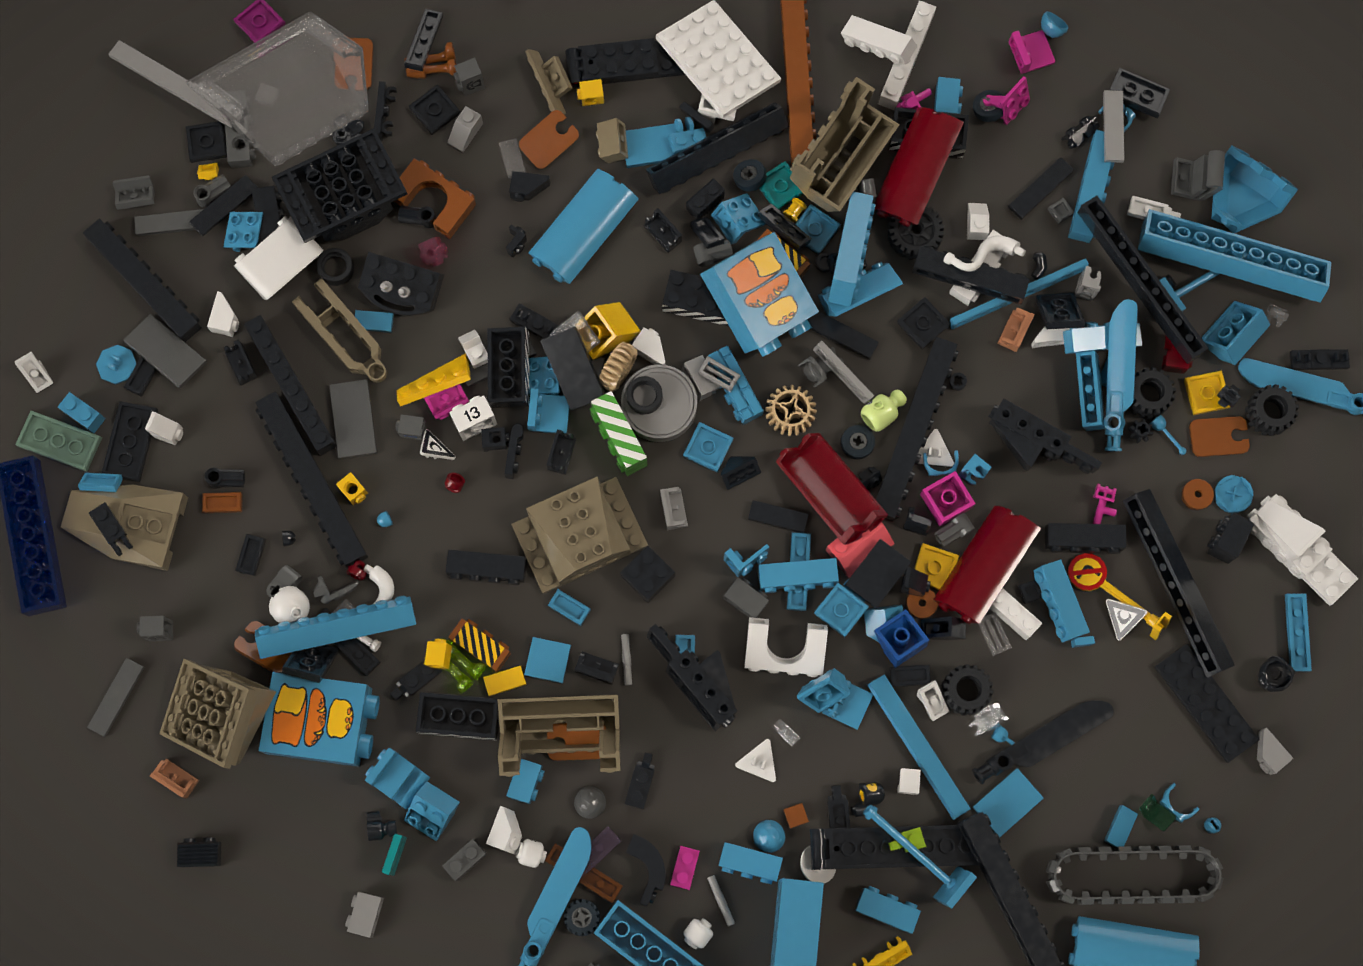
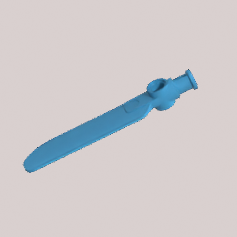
M1130 299L1123 300L1112 314L1109 325L1106 417L1104 419L1105 435H1107L1105 451H1122L1120 442L1125 426L1124 412L1134 402L1138 306L1134 300ZM1114 417L1119 421L1118 426L1115 428L1111 426V420Z
M1249 358L1242 359L1238 365L1240 374L1250 384L1258 388H1264L1267 385L1272 387L1276 384L1279 385V388L1282 386L1286 387L1287 392L1291 391L1293 393L1292 397L1347 410L1352 415L1363 414V393L1351 394L1345 385L1339 381ZM1354 401L1360 402L1362 407H1357Z
M582 827L575 828L572 831L528 919L527 925L531 937L524 947L519 966H537L590 860L592 850L589 832ZM531 945L538 947V955L534 956L530 953Z

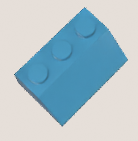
M1234 301L1203 335L1202 340L1208 346V350L1220 360L1236 365L1267 330L1270 323L1262 309Z

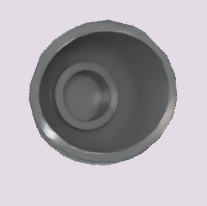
M586 786L581 788L576 794L574 806L580 816L593 819L603 813L606 806V798L599 788Z

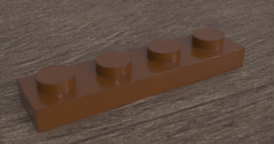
M555 843L545 861L555 867L564 848ZM587 864L579 880V883L611 903L614 902L623 887L589 864Z

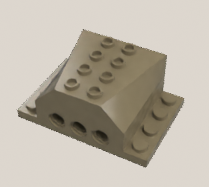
M598 477L592 478L526 508L528 517L511 524L543 594L648 546L617 477L601 484Z
M183 659L159 734L223 768L230 769L231 765L236 766L241 763L276 691L233 671L204 666L191 660Z

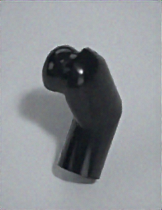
M1036 252L1033 255L1037 268L1031 276L1035 280L1040 279L1048 268L1047 258L1043 252Z

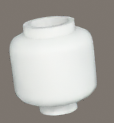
M526 839L523 843L520 842V846L516 851V858H518L520 864L536 868L540 862L544 863L547 852L544 851V846L541 842Z
M704 918L701 921L693 919L683 932L685 936L684 941L694 949L704 948L713 936V931L710 929L712 925Z

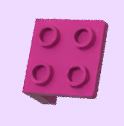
M1042 30L1025 36H1021L1019 31L1012 32L1008 43L1021 74L1055 63V58Z

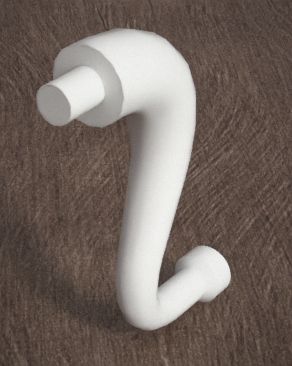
M992 236L980 244L975 260L972 263H964L955 258V255L950 252L944 257V262L964 271H975L982 265L989 252L1002 251L1011 256L1018 254L1023 257L1026 250L1020 247V242L1012 238Z
M367 564L363 571L370 574L369 579L379 587L378 598L373 604L380 600L391 601L394 595L392 578L378 565L373 568ZM367 636L357 638L374 652L381 645V642L377 639L373 640Z

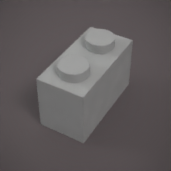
M358 892L357 895H354L351 907H354L352 915H348L345 924L348 927L347 932L373 938L384 898L364 892Z

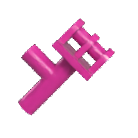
M928 88L917 95L912 91L900 97L902 102L897 104L896 107L917 109L921 107L919 102L932 95V91Z
M1097 483L1093 498L1099 499L1093 524H1101L1103 514L1115 517L1117 509L1106 507V502L1115 501L1116 488L1109 489V486L1102 487L1100 486L1101 484Z

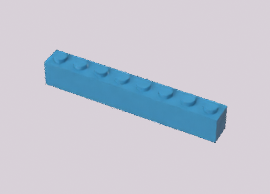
M399 596L395 600H380L373 605L362 604L354 609H340L336 613L331 614L321 613L317 617H303L291 623L284 621L272 627L262 626L255 630V640L260 659L408 627L416 625L411 597Z

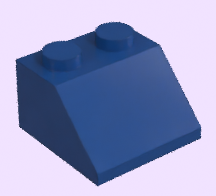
M906 609L874 630L883 652L895 668L925 649L929 642L928 637Z

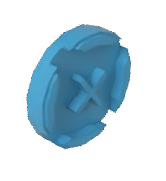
M1236 475L1226 476L1217 483L1214 489V499L1222 510L1228 513H1239L1251 505L1253 489L1251 484L1243 477Z

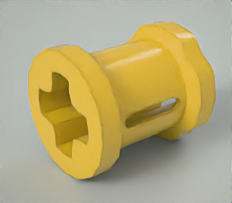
M794 197L792 204L787 210L783 211V214L792 222H797V217L803 210H806L807 206L803 201Z

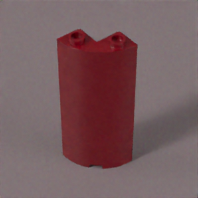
M917 108L874 203L876 204L875 211H877L878 216L885 219L887 217H895L900 220V224L907 227L918 225L963 126V121L943 112L941 114L936 113L930 108Z
M820 433L806 434L798 447L783 449L780 457L776 460L779 467L844 545L859 540L864 532L868 531V529L871 532L888 516L886 511Z
M994 506L933 600L938 603V607L945 612L956 611L961 615V619L968 624H980L1041 528L1022 515H1014L1010 509Z

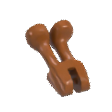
M447 42L443 52L429 55L423 72L407 68V77L425 79L426 74L446 72L450 75L456 73L454 65L457 64L453 43ZM447 61V63L445 64L426 65L430 63Z

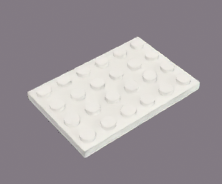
M715 0L656 34V40L722 118L781 81V77Z

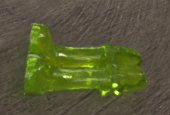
M441 638L452 646L449 669L446 670L458 682L457 690L462 694L474 684V681L451 662L452 658L474 680H478L487 666L481 662L477 664L472 663L458 650L457 646L453 645V642Z

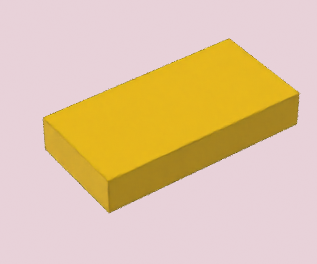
M521 666L483 677L489 697L527 685Z

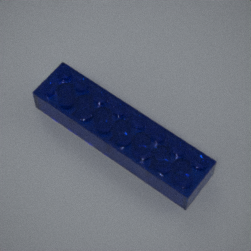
M32 455L0 463V495L21 613L26 616H33L67 608L41 461Z

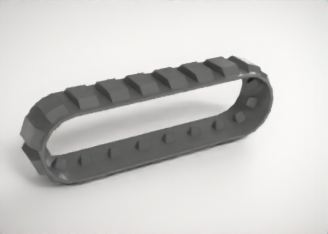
M1191 845L1174 846L1173 851L1171 846H1155L1154 851H1152L1151 846L1134 847V851L1131 850V846L1115 847L1114 852H1112L1111 847H1095L1094 852L1091 851V847H1077L1074 853L1069 848L1056 853V859L1049 861L1045 871L1048 873L1049 880L1046 883L1050 892H1055L1059 895L1058 900L1068 904H1073L1077 900L1078 905L1094 904V899H1097L1098 904H1114L1115 899H1117L1118 904H1134L1135 899H1137L1138 904H1152L1155 902V898H1157L1158 903H1175V898H1177L1178 903H1195V898L1198 902H1204L1214 897L1213 892L1221 889L1224 880L1221 877L1223 867L1219 858H1214L1210 850L1200 846L1194 847L1192 850ZM1178 853L1180 859H1187V853L1196 855V860L1202 862L1204 859L1207 863L1206 867L1211 873V877H1208L1207 883H1209L1207 888L1205 889L1204 886L1199 888V894L1190 896L1189 890H1182L1181 896H1170L1169 890H1162L1161 896H1150L1149 890H1142L1141 896L1130 897L1129 891H1122L1121 897H1110L1109 891H1102L1101 897H1090L1088 891H1082L1081 897H1074L1071 890L1066 889L1064 892L1060 886L1063 884L1056 877L1057 873L1060 874L1062 869L1059 866L1061 861L1063 860L1065 864L1071 862L1070 855H1079L1080 861H1087V855H1099L1100 860H1107V855L1118 854L1120 860H1127V854H1138L1140 860H1147V854H1159L1160 859H1167V854Z

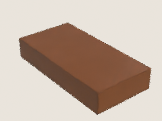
M202 493V512H242V493Z

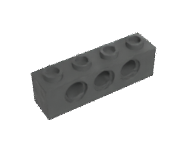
M246 91L223 93V101L238 110H243V114L234 129L225 124L227 162L231 168L253 166V160H256L255 149H252V143L255 142L254 132L250 128L253 125V116L249 114V108H252L251 97L247 96ZM244 127L241 132H236L238 128ZM239 145H245L244 148L237 149Z

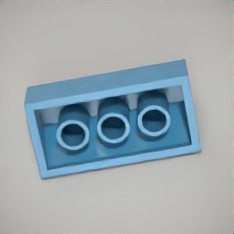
M881 261L872 265V269L867 272L865 269L862 270L856 300L852 299L850 307L828 302L831 286L822 289V293L818 297L826 315L836 317L903 283L891 265Z

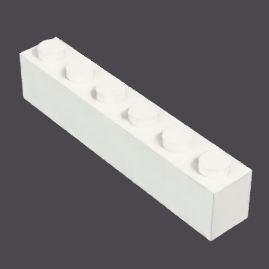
M919 0L906 35L913 38L917 48L906 65L902 63L893 64L881 93L879 105L894 110L899 103L934 17L936 6Z

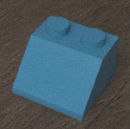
M834 668L803 686L797 698L817 713H820L851 694L845 675Z

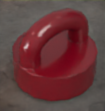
M449 473L444 485L449 491L459 493L465 484V479L458 473Z
M361 560L355 561L353 565L348 567L347 574L356 580L364 581L367 575L363 571L366 566L365 563Z

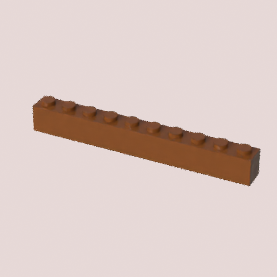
M780 0L791 165H793L798 154L802 155L805 150L809 151L807 147L813 139L816 140V129H812V123H815V112H811V106H814L813 94L810 95V89L813 88L812 77H809L811 60H808L807 54H810V43L806 41V37H809V26H805V21L808 20V10L804 9V4H807V0Z

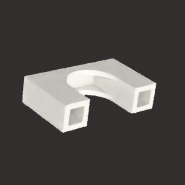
M749 617L745 668L755 672L768 670L770 673H779L780 671L787 672L789 675H799L800 673L807 674L809 677L823 675L828 634L827 625L808 623L806 643L801 653L792 658H780L774 655L767 645L769 619Z

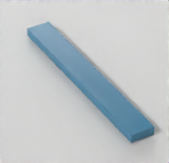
M1085 258L1029 283L1025 297L1083 272L1084 268L1089 265L1087 259ZM995 298L951 318L949 322L951 329L958 328L1012 302Z
M885 674L869 683L867 686L952 819L954 820L971 808Z

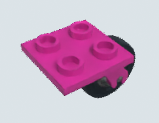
M1023 76L1006 96H1003L1002 93L996 90H986L979 93L973 101V111L976 117L984 122H993L1001 118L1005 125L1014 120L1018 112L1023 107H1026L1030 101L1026 77Z

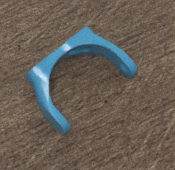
M1123 104V112L1128 120V124L1124 127L1125 132L1132 124L1136 115L1130 108H1125ZM1103 107L1098 111L1099 114L1103 112Z
M958 450L954 451L955 462L952 468L943 472L932 469L928 465L926 453H923V462L928 476L949 475L956 471L959 462Z
M1172 783L1165 790L1160 804L1167 811L1171 812V815L1178 822L1182 823L1184 820L1195 815L1200 808L1197 806L1187 815L1175 811L1169 800V793L1176 786L1175 783Z

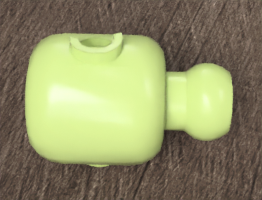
M899 389L892 391L889 397L879 394L871 401H868L861 409V417L871 430L881 431L897 419V408L904 406L907 398Z

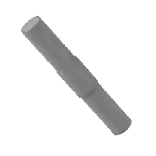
M629 634L621 635L624 683L625 686L632 685Z
M715 875L708 877V882L727 925L735 924Z

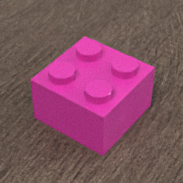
M956 471L924 488L920 493L939 527L960 514L969 511L976 504Z

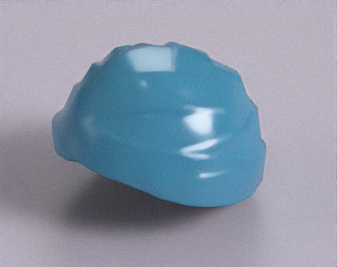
M1046 11L1041 19L1042 31L1051 38H1058L1068 30V25L1051 12Z
M764 820L755 827L753 840L760 850L773 853L783 846L785 831L776 821Z

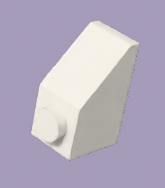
M968 203L967 239L986 240L989 234L987 204Z
M217 291L207 327L213 333L233 337L234 332H237L239 328L238 318L224 295Z
M1044 326L1031 346L1032 348L1063 345V331L1070 330V328L1046 329V326Z
M643 327L632 346L637 349L638 355L652 364L665 365L659 334L651 328L646 329Z
M152 411L145 430L154 438L176 445L177 441H180L183 436V427L179 423Z
M500 806L486 844L515 854L520 846L522 837L514 811Z

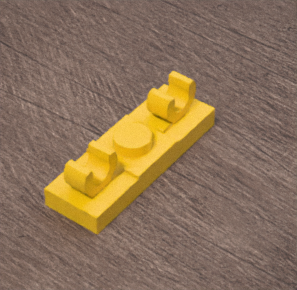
M897 936L898 945L892 946L890 942H887L889 950L878 953L869 963L864 957L861 959L864 963L863 966H894L911 956L912 952L906 940L902 942L901 938Z

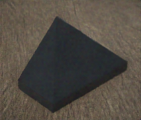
M731 456L721 472L727 490L761 474L756 458L748 456Z

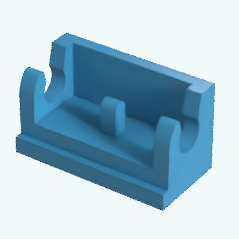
M974 454L958 476L969 484L976 485V482L971 479V475L983 479L992 467L978 455Z

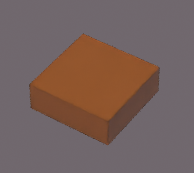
M802 803L783 809L790 829L809 822Z

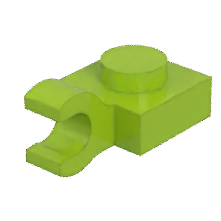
M920 827L900 833L917 849L926 847ZM897 841L888 843L891 851L903 848Z

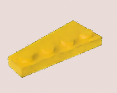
M466 353L398 389L397 401L400 407L471 380L469 359Z

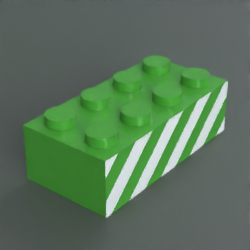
M612 391L592 400V408H590L591 417L595 424L599 422L600 434L604 440L608 439L609 451L612 456H617V465L621 473L625 472L629 476L647 467V457Z

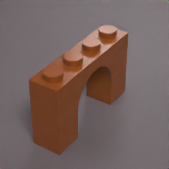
M415 158L400 176L408 195L393 201L399 206H408L416 194L425 188L433 187L442 190L447 195V204L433 222L435 230L448 239L452 238L476 206L474 195L467 190L464 192L456 182L452 180L449 182L441 172L437 170L434 172L423 160L419 162Z

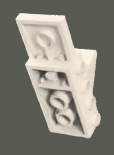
M1277 494L1272 497L1267 496L1260 502L1262 506L1258 510L1253 509L1247 515L1248 520L1255 523L1250 533L1255 535L1262 545L1269 549L1276 559L1283 563L1298 579L1302 578L1329 606L1333 605L1358 578L1331 552L1333 549L1330 547L1329 542L1325 538L1320 537L1325 532L1322 527L1303 518L1298 511L1292 510L1282 496Z

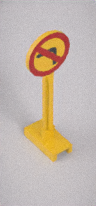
M1084 553L1076 556L1071 561L1068 567V576L1070 582L1076 588L1082 591H1093L1101 587L1120 602L1142 608L1106 581L1107 568L1100 557ZM1147 611L1143 619L1153 628L1150 637L1157 640L1161 630L1167 628L1172 616L1165 612L1159 618Z

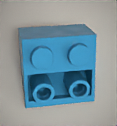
M426 781L415 794L404 821L437 841L455 814L460 802Z

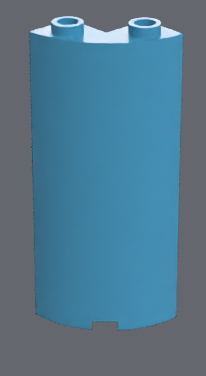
M597 169L529 251V254L533 257V263L538 267L544 266L549 268L554 273L553 277L560 283L564 281L570 284L639 198L623 183L619 184L615 181L613 176Z
M1078 916L1077 923L1072 926L1071 934L1075 936V947L1073 953H1069L1068 965L1197 966V960H1199V936L1081 916Z

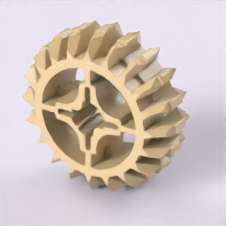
M621 342L611 353L599 375V380L604 389L614 392L622 385L636 360L637 349L634 346Z
M784 385L783 392L777 388L776 394H770L772 400L769 399L766 402L769 405L765 407V411L769 412L766 414V419H771L769 421L770 426L776 424L774 427L775 431L781 428L780 434L782 435L785 430L788 431V436H791L792 431H794L795 435H799V429L804 433L806 432L805 426L810 428L812 425L810 421H815L813 415L816 414L817 410L813 408L816 406V403L810 402L813 399L812 395L806 397L807 390L803 391V393L800 392V386H798L797 390H794V385H791L790 390H787V387ZM792 397L790 402L779 403L784 398ZM798 400L804 404L806 412H803V409L797 406ZM794 403L793 412L788 417V409ZM775 408L784 414V421L778 418ZM794 418H803V420H801L798 423L789 424L790 421Z

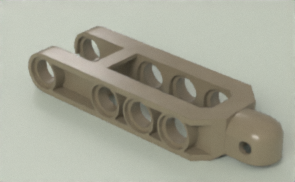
M322 278L314 283V286L331 305L317 317L309 306H306L300 296L292 301L297 310L352 374H366L371 381L376 383L386 379L387 370L380 361L381 348ZM339 316L371 351V358L364 364L354 362L345 348H342L333 334H330L326 329Z

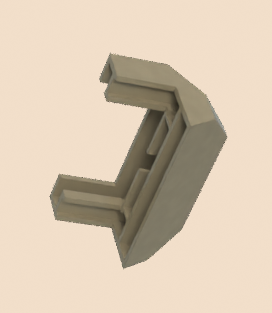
M857 77L853 82L849 81L845 86L844 92L840 97L842 99L840 107L837 111L833 110L827 119L829 123L826 126L822 125L817 133L819 135L817 140L813 139L807 147L809 151L805 150L802 155L798 154L790 168V171H792L790 179L809 200L827 212L841 211L900 125L869 105L875 89ZM855 136L861 142L855 151L851 153L845 147L852 137Z
M618 695L497 699L500 725L498 749L499 776L512 777L520 775L521 754L523 753L553 754L556 752L599 751L600 772L613 773L620 771L621 750ZM567 723V731L600 730L599 744L565 745V740L561 737L547 739V732H553V724Z

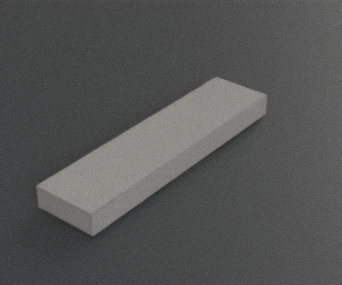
M1104 90V162L1123 163V91Z
M823 341L813 348V351L864 404L874 396Z

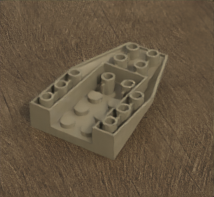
M138 485L119 486L116 492L72 490L61 528L111 559L168 571L173 552L169 549L179 515L184 516L188 497L181 492ZM104 502L108 504L133 545V548L128 549L122 539L117 541L116 543L123 553L121 556L115 553L89 515L90 511Z

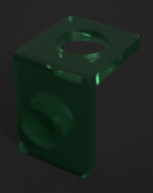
M1153 794L1139 808L1143 817L1163 832L1176 819L1174 814L1157 802Z

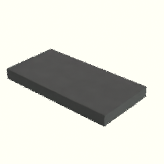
M151 314L124 339V342L179 389L207 363L203 357Z
M368 380L329 385L338 458L345 459L377 454Z

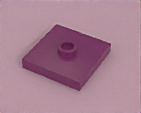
M256 0L233 19L258 47L286 24L265 0Z

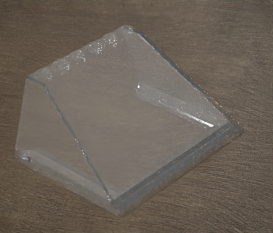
M311 11L186 81L192 90L274 166L283 164L287 159L300 154L304 149L315 145L319 140L329 137L336 130L346 127L348 123L361 118L363 114L369 112L362 46Z

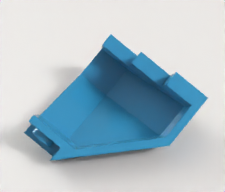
M1231 145L1225 154L1223 190L1213 195L1211 219L1224 224L1232 233H1237L1281 213L1298 189L1284 177H1279L1272 169L1260 161L1257 162L1251 158L1245 151Z

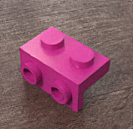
M460 384L424 397L435 419L440 418V420L450 415L449 412L453 411V407L459 404L465 405L469 402Z

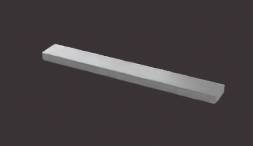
M120 40L108 54L110 58L219 122L226 124L231 129H234L243 114L238 109Z

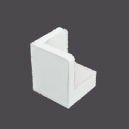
M900 769L897 793L918 795L921 770Z

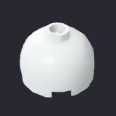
M286 586L280 588V591L274 598L271 597L270 614L279 623L284 621L291 623L308 616L310 609L309 600L305 593L297 587Z

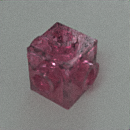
M433 237L418 244L421 251L419 253L421 260L424 263L426 262V265L433 264L436 267L444 263L443 259L448 258L447 246L444 242H441L440 237Z

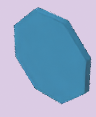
M115 345L102 351L96 366L101 379L116 385L128 380L137 363L132 350Z

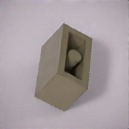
M618 118L597 123L596 136L599 141V157L607 163L627 159L625 123Z

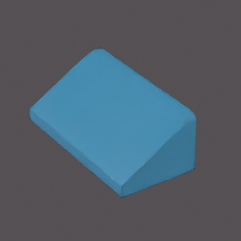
M1119 805L1104 842L1114 847L1124 846L1138 814L1124 805Z

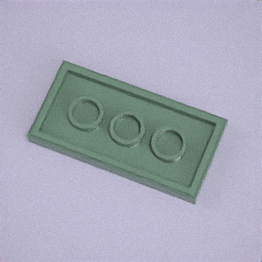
M30 411L15 445L87 472L102 437L40 413Z

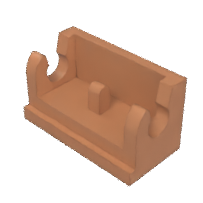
M1020 308L1013 310L997 344L1017 352L1035 314Z
M168 759L161 760L150 775V777L186 799L199 782L197 778Z

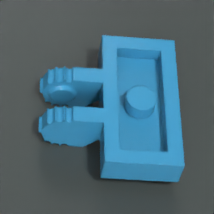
M685 117L687 131H683L682 121L675 119L674 125L677 133L668 135L673 154L707 138L704 128L694 129L691 117Z

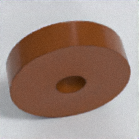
M1194 479L1183 487L1181 497L1183 503L1188 508L1203 510L1212 503L1214 492L1211 485L1205 480ZM1195 492L1200 493V498L1195 496Z
M929 589V592H925L923 597L909 594L906 600L908 612L917 619H926L932 616L938 606V603L933 600L936 596L935 593ZM923 600L925 602V606H920L919 601Z

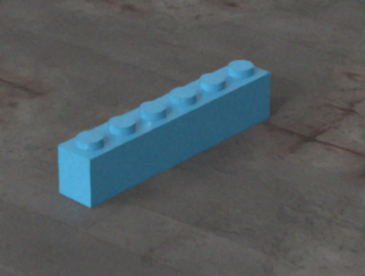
M1096 130L1092 137L1068 238L1090 243L1095 236L1077 212L1082 204L1095 196H1098L1103 204L1105 203L1107 193L1104 190L1105 186H1109L1111 176H1108L1109 170L1113 169L1115 163L1104 162V131Z

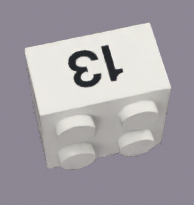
M485 396L473 397L469 403L465 405L459 404L452 408L453 411L449 412L463 441L481 433V429L497 425L495 416Z

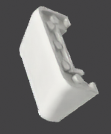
M284 216L277 223L279 227L247 255L242 253L235 259L236 264L234 267L264 300L272 297L323 252V249L314 239L304 243L291 216L289 218Z

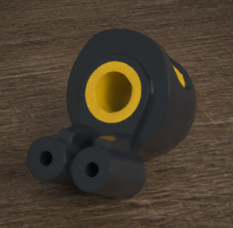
M877 782L867 785L859 783L861 802L851 807V813L855 817L865 816L863 812L869 805L880 804L885 798L883 786Z

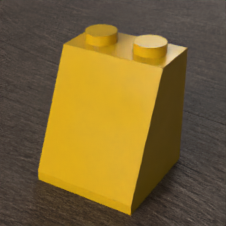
M620 302L594 306L576 325L584 346L592 359L613 351L621 342L630 343L641 332Z

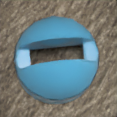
M387 511L378 515L377 523L379 526L389 527L393 525Z
M1215 817L1208 818L1204 822V828L1208 833H1218L1221 829V822ZM1210 821H1213L1215 823V825L1217 826V830Z

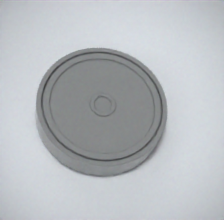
M650 365L638 370L626 382L621 395V409L636 435L648 441L665 442L681 436L692 425L697 412V394L691 380L680 370L668 365ZM641 376L654 378L662 388V403L651 414L643 415L636 413L627 403L626 391L628 385L632 380ZM640 385L634 390L633 398L637 404L648 406L654 402L656 392L649 385Z

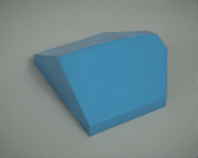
M902 604L867 609L864 612L866 635L879 642L874 630L903 611Z

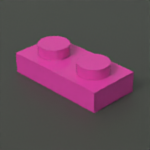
M680 846L670 885L690 890L699 850Z

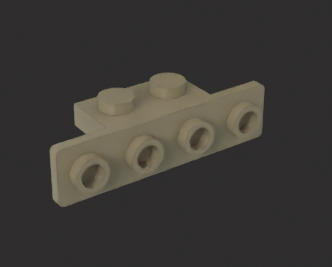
M526 50L527 60L535 72V78L539 81L542 88L541 91L548 101L550 111L559 110L565 115L566 111L560 97L570 91L572 86L559 57L553 56L544 63L538 51Z

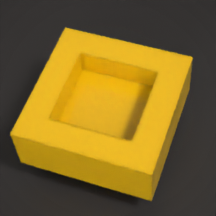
M218 163L199 165L197 171L198 178L212 180L217 177L219 172Z

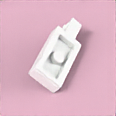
M1132 196L1127 215L1145 219L1149 209L1179 218L1181 213L1172 211V208L1168 207L1169 205Z

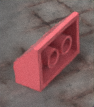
M881 522L871 532L868 529V531L862 534V538L844 545L839 538L835 539L827 546L826 552L831 558L837 559V565L850 578L880 539L891 547L895 543Z

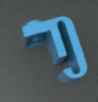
M384 749L377 758L379 761L375 767L372 765L366 772L367 778L365 781L407 810L415 794L431 777L393 749Z

